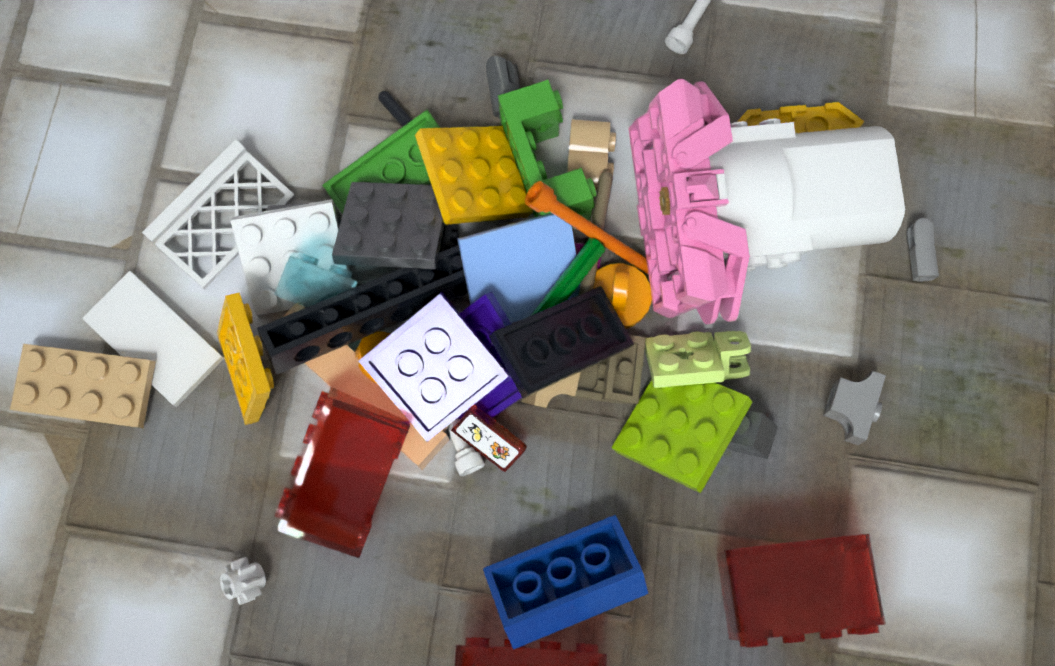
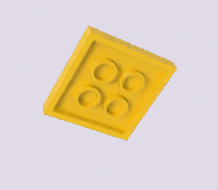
M503 126L420 128L415 134L445 225L527 218L533 213V209L525 204L527 193Z
M240 293L225 295L217 336L244 423L248 425L259 422L261 414L265 409V404L269 399L270 389L274 388V382L270 369H264L260 356H263V347L259 336H253L250 324H253L250 306L248 303L243 304Z

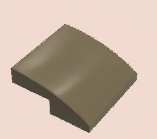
M629 335L635 345L581 371L576 396L566 394V397L637 405L646 338Z

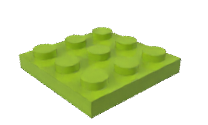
M651 380L611 448L616 453L701 493L753 402L749 396L717 383L654 388Z

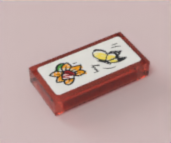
M475 404L466 410L451 429L454 434L504 472L513 465L528 446Z

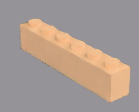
M297 301V303L284 316L297 312L301 309H304L305 307ZM345 345L305 362L313 372L421 470L426 467L450 440L445 433L448 428L446 426L427 442L381 387L361 372L358 367V357L355 359V352L349 346Z

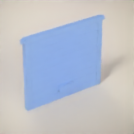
M552 213L458 238L470 304L474 303L484 294L492 292L511 323L531 316L576 257L572 226ZM580 284L569 299L579 295Z

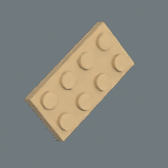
M23 344L10 410L144 428L156 362L147 359Z

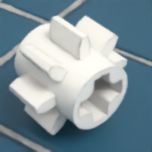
M247 557L231 561V565L225 566L226 573L221 575L220 584L224 595L228 599L237 597L239 605L255 600V597L262 594L260 588L265 586L266 578L260 564L257 562L249 564Z

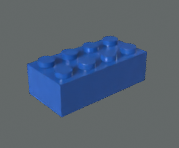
M616 514L483 568L501 622L513 650L648 594L643 570Z

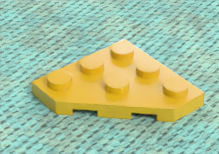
M839 102L825 103L824 106L806 107V105L780 107L779 110L769 111L749 109L737 121L747 122L748 126L759 125L764 120L780 119L781 123L794 122L795 133L859 128L864 123V120Z

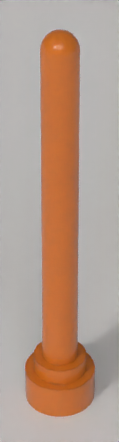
M538 181L531 186L525 197V204L538 213L542 211L544 213L551 212L588 237L597 239L605 248L648 274L646 257L559 202L554 194V190L542 181Z

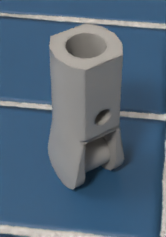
M920 218L907 229L906 236L910 249L913 281L923 282L936 279L939 273L934 246V226L930 220Z

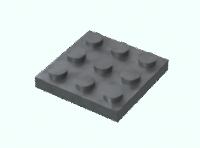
M351 182L332 252L334 264L436 269L445 223L432 185Z

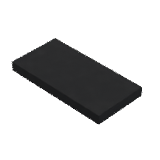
M601 286L498 329L489 335L523 399L635 345Z

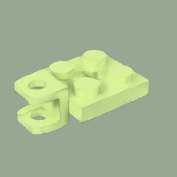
M695 331L683 335L669 336L663 334L646 338L645 353L654 388L724 382L727 379H738L750 375V367L745 354L751 352V344L745 332H715L713 339L711 332ZM730 342H739V344H731ZM730 365H738V366H740V367L732 368V367H729V366H730Z

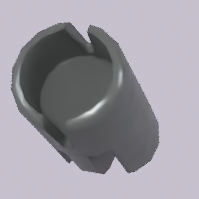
M492 56L487 60L486 72L493 115L495 117L498 115L500 119L498 95L520 89L521 86L517 65L505 58Z

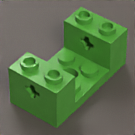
M545 80L498 95L500 123L505 131L526 193L534 183L542 181L554 190V194L559 202L591 221L592 209L595 206L593 198L597 196L592 179L585 178L582 168L547 179L544 165L541 160H536L534 153L536 143L559 136V124L563 123L560 111L563 109V103L559 91H552L549 80ZM533 210L534 218L551 213H544L543 211L538 213Z

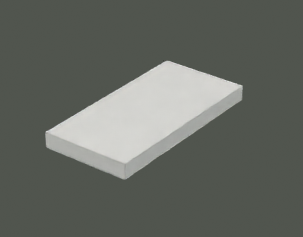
M131 271L82 317L121 356L155 361L152 386L175 407H178L224 360L222 355Z

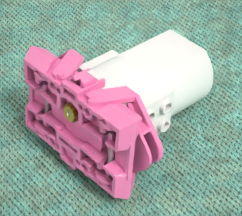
M678 79L660 91L650 102L647 113L637 118L628 128L639 202L637 205L641 236L644 238L653 310L667 318H674L697 309L705 324H713L717 320L719 313L725 321H735L739 314L746 273L748 271L756 270L755 267L767 265V269L787 267L788 263L801 261V255L813 250L886 243L896 235L902 224L905 204L895 141L893 136L883 127L870 126L795 133L794 122L781 123L780 119L764 120L759 125L748 126L747 122L744 121L730 124L729 114L705 82L699 81L692 85L684 79Z

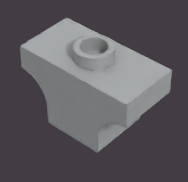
M872 371L861 382L840 378L832 385L823 416L836 420L841 424L845 432L844 441L859 445L867 440L872 422L876 423L881 414L882 403L878 401L886 375Z

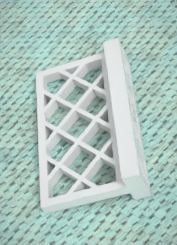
M235 139L142 233L205 290L239 255L237 244L231 251H217V234L234 233L232 228L217 229L216 212L235 211L236 217L240 216V211H258V213L266 211L268 206L272 205H263L262 188H277L284 195L276 205H288L295 198V194L250 155L246 148ZM248 163L257 170L258 183H239V172ZM262 176L269 182H262ZM222 189H234L235 206H216V195ZM239 189H258V205L240 206ZM199 212H211L212 229L193 230V218ZM188 224V230H182ZM188 235L187 253H174L166 246L175 236ZM193 235H212V252H194ZM212 257L213 269L202 279L194 271V258ZM217 257H224L219 263L217 262ZM180 258H188L189 266Z

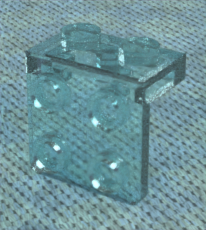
M298 252L296 258L293 256L288 257L274 295L309 307L351 288H355L357 281L350 279L353 273L335 265H331L329 270L317 266L319 259Z

